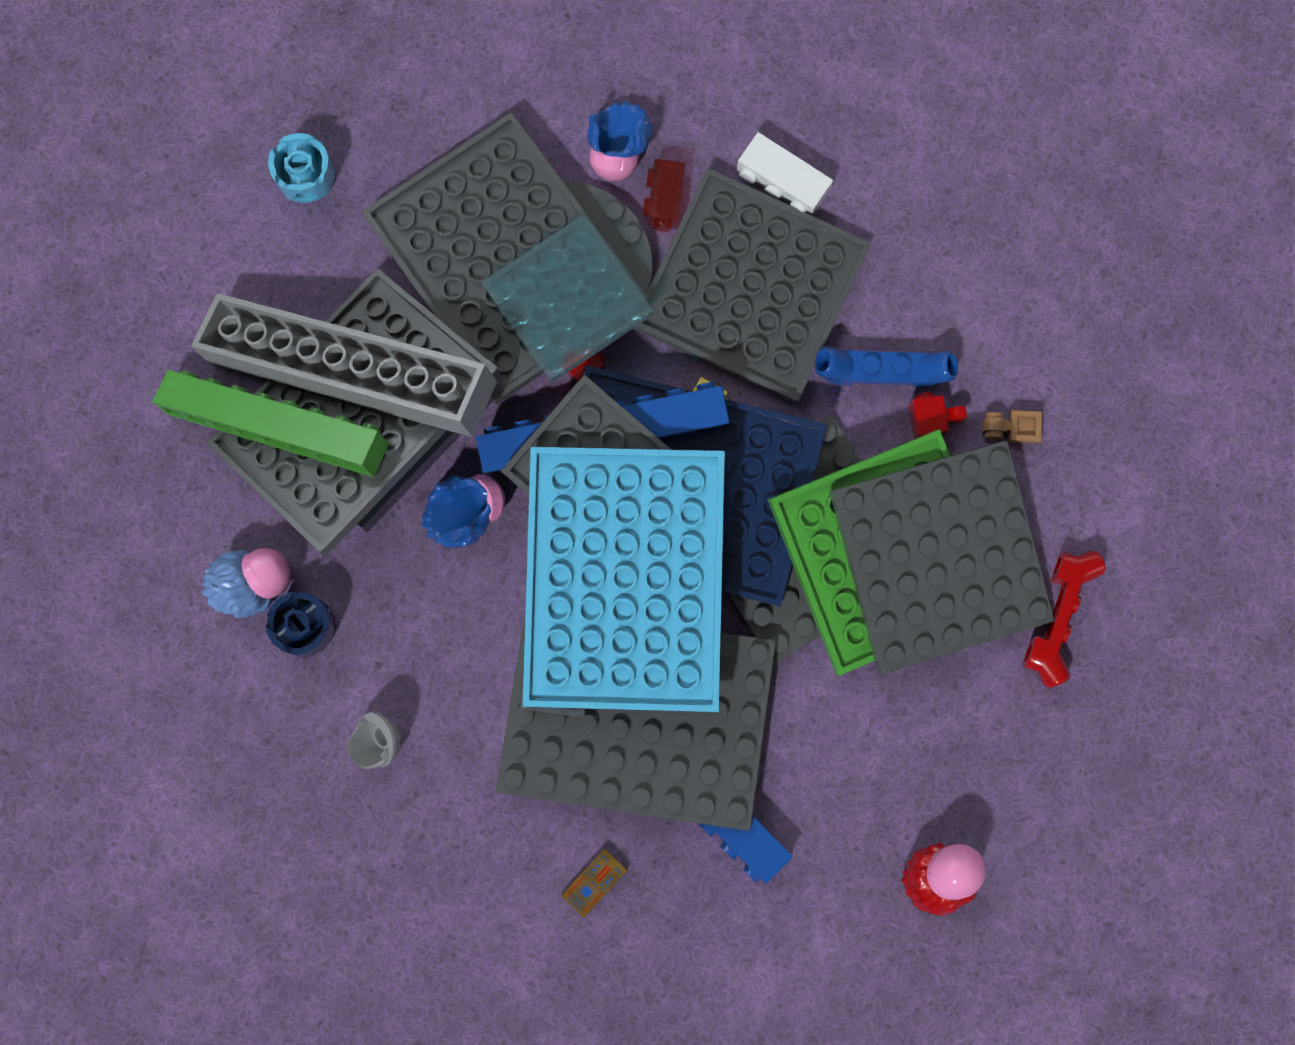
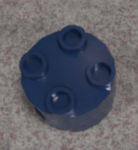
M304 592L287 593L277 598L268 610L266 633L272 644L288 654L298 657L314 656L328 646L335 634V617L330 607L312 594Z

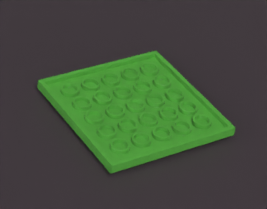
M940 430L932 431L767 499L835 675L841 676L875 660L829 491L949 457L950 455Z

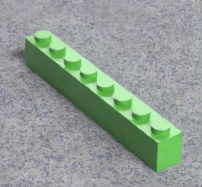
M167 370L152 401L167 415L371 477H375L389 445L387 440L380 434L381 430L374 425L364 423L363 426H359L344 416L337 415L336 418H332L319 409L313 407L309 411L301 409L298 404L289 400H284L283 403L277 402L271 396L261 392L253 395L237 385H232L229 388L216 379L207 377L206 380H202L186 370H182L181 373Z

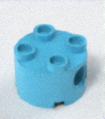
M303 133L290 134L278 141L279 144L275 149L272 148L269 153L268 167L273 180L285 197L295 202L310 203L328 195L334 183L335 170L323 144L315 140L313 136Z

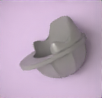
M376 711L366 713L358 721L355 731L347 742L348 753L353 762L363 769L385 767L392 763L400 751L401 733L397 725L381 713Z

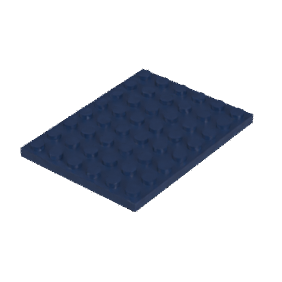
M587 365L584 371L585 376L613 400L623 401L624 406L635 404L636 397L653 394L654 399L667 397L666 391L679 389ZM726 400L731 425L666 437L660 440L671 450L725 451L721 592L781 607L792 561L767 499L813 481L827 424Z

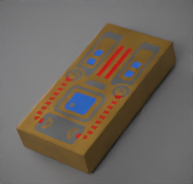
M604 848L561 897L585 918L628 870Z

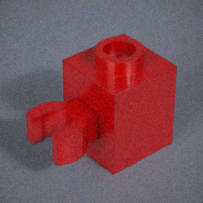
M932 392L916 395V399H912L908 405L914 439L935 430H940L942 437H944L949 432L948 423L964 422V419L967 418L965 406L945 409L943 395L934 396Z

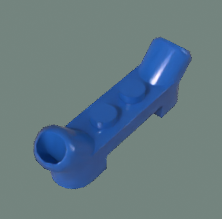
M827 346L822 347L817 352L814 361L817 375L824 377L828 382L835 385L861 383L913 385L915 388H930L939 383L955 380L958 373L957 358L948 350L936 353L838 350Z

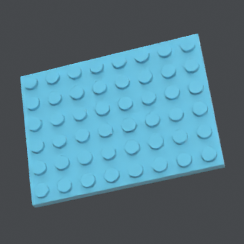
M531 447L523 707L719 712L725 451Z

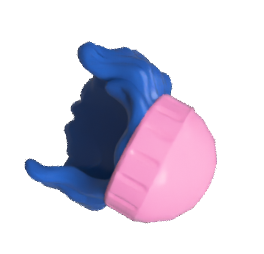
M624 101L620 105L615 102L610 107H606L604 111H598L597 116L593 113L589 117V128L587 131V140L591 146L589 161L595 173L605 180L621 181L628 178L637 167L639 154L644 152L649 146L654 125L650 123L646 111L638 104L630 105L629 102Z
M478 474L470 478L451 476L444 482L435 484L434 490L428 495L429 503L422 514V526L428 531L427 537L435 538V543H439L441 546L446 548L470 546V544L477 542L480 536L486 532L490 523L496 521L501 516L506 502L505 493L501 485L489 475Z

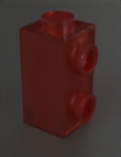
M655 159L654 169H648L646 187L652 189L651 197H645L643 216H648V225L654 226L653 228L657 231L669 232L671 228L678 229L685 162Z

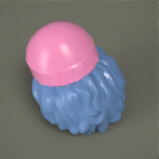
M259 548L252 552L246 550L227 551L210 563V568L205 570L202 582L205 588L202 594L208 598V605L217 612L233 614L235 618L253 617L258 612L266 611L271 606L274 597L287 589L291 582L290 564L281 552L271 548Z

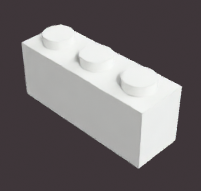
M759 132L741 155L737 164V171L740 172L739 176L749 184L756 182L765 188L764 192L768 196L777 200L782 199L790 204V206L812 216L831 190L833 183L831 178Z

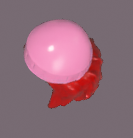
M942 842L930 844L926 848H920L911 855V860L906 864L907 868L903 870L901 881L906 888L905 894L912 899L914 907L936 916H945L974 900L977 891L985 880L986 866L983 857L974 848L964 844L944 846Z

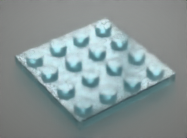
M584 214L481 282L486 292L551 383L654 315V311Z

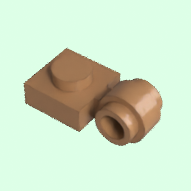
M1011 410L1008 421L1003 419V413H985V419H982L981 432L984 433L985 439H1003V434L1008 432L1009 443L1039 444L1042 439V412Z

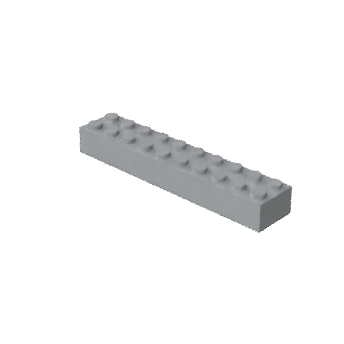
M219 293L216 294L191 345L196 352L211 364L469 437L474 436L497 383L493 374L483 363Z

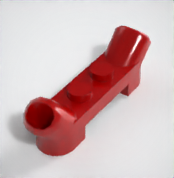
M1090 550L1079 556L1062 551L1055 564L1050 582L1061 585V589L1052 612L1054 621L1048 624L1044 639L1040 637L1030 639L1022 663L1024 668L1038 672L1045 687L1053 688L1070 679L1071 674L1059 649L1061 643H1065L1069 638L1072 626L1068 622L1071 614H1075L1079 608L1081 596H1078L1081 585L1105 573V562L1096 551Z

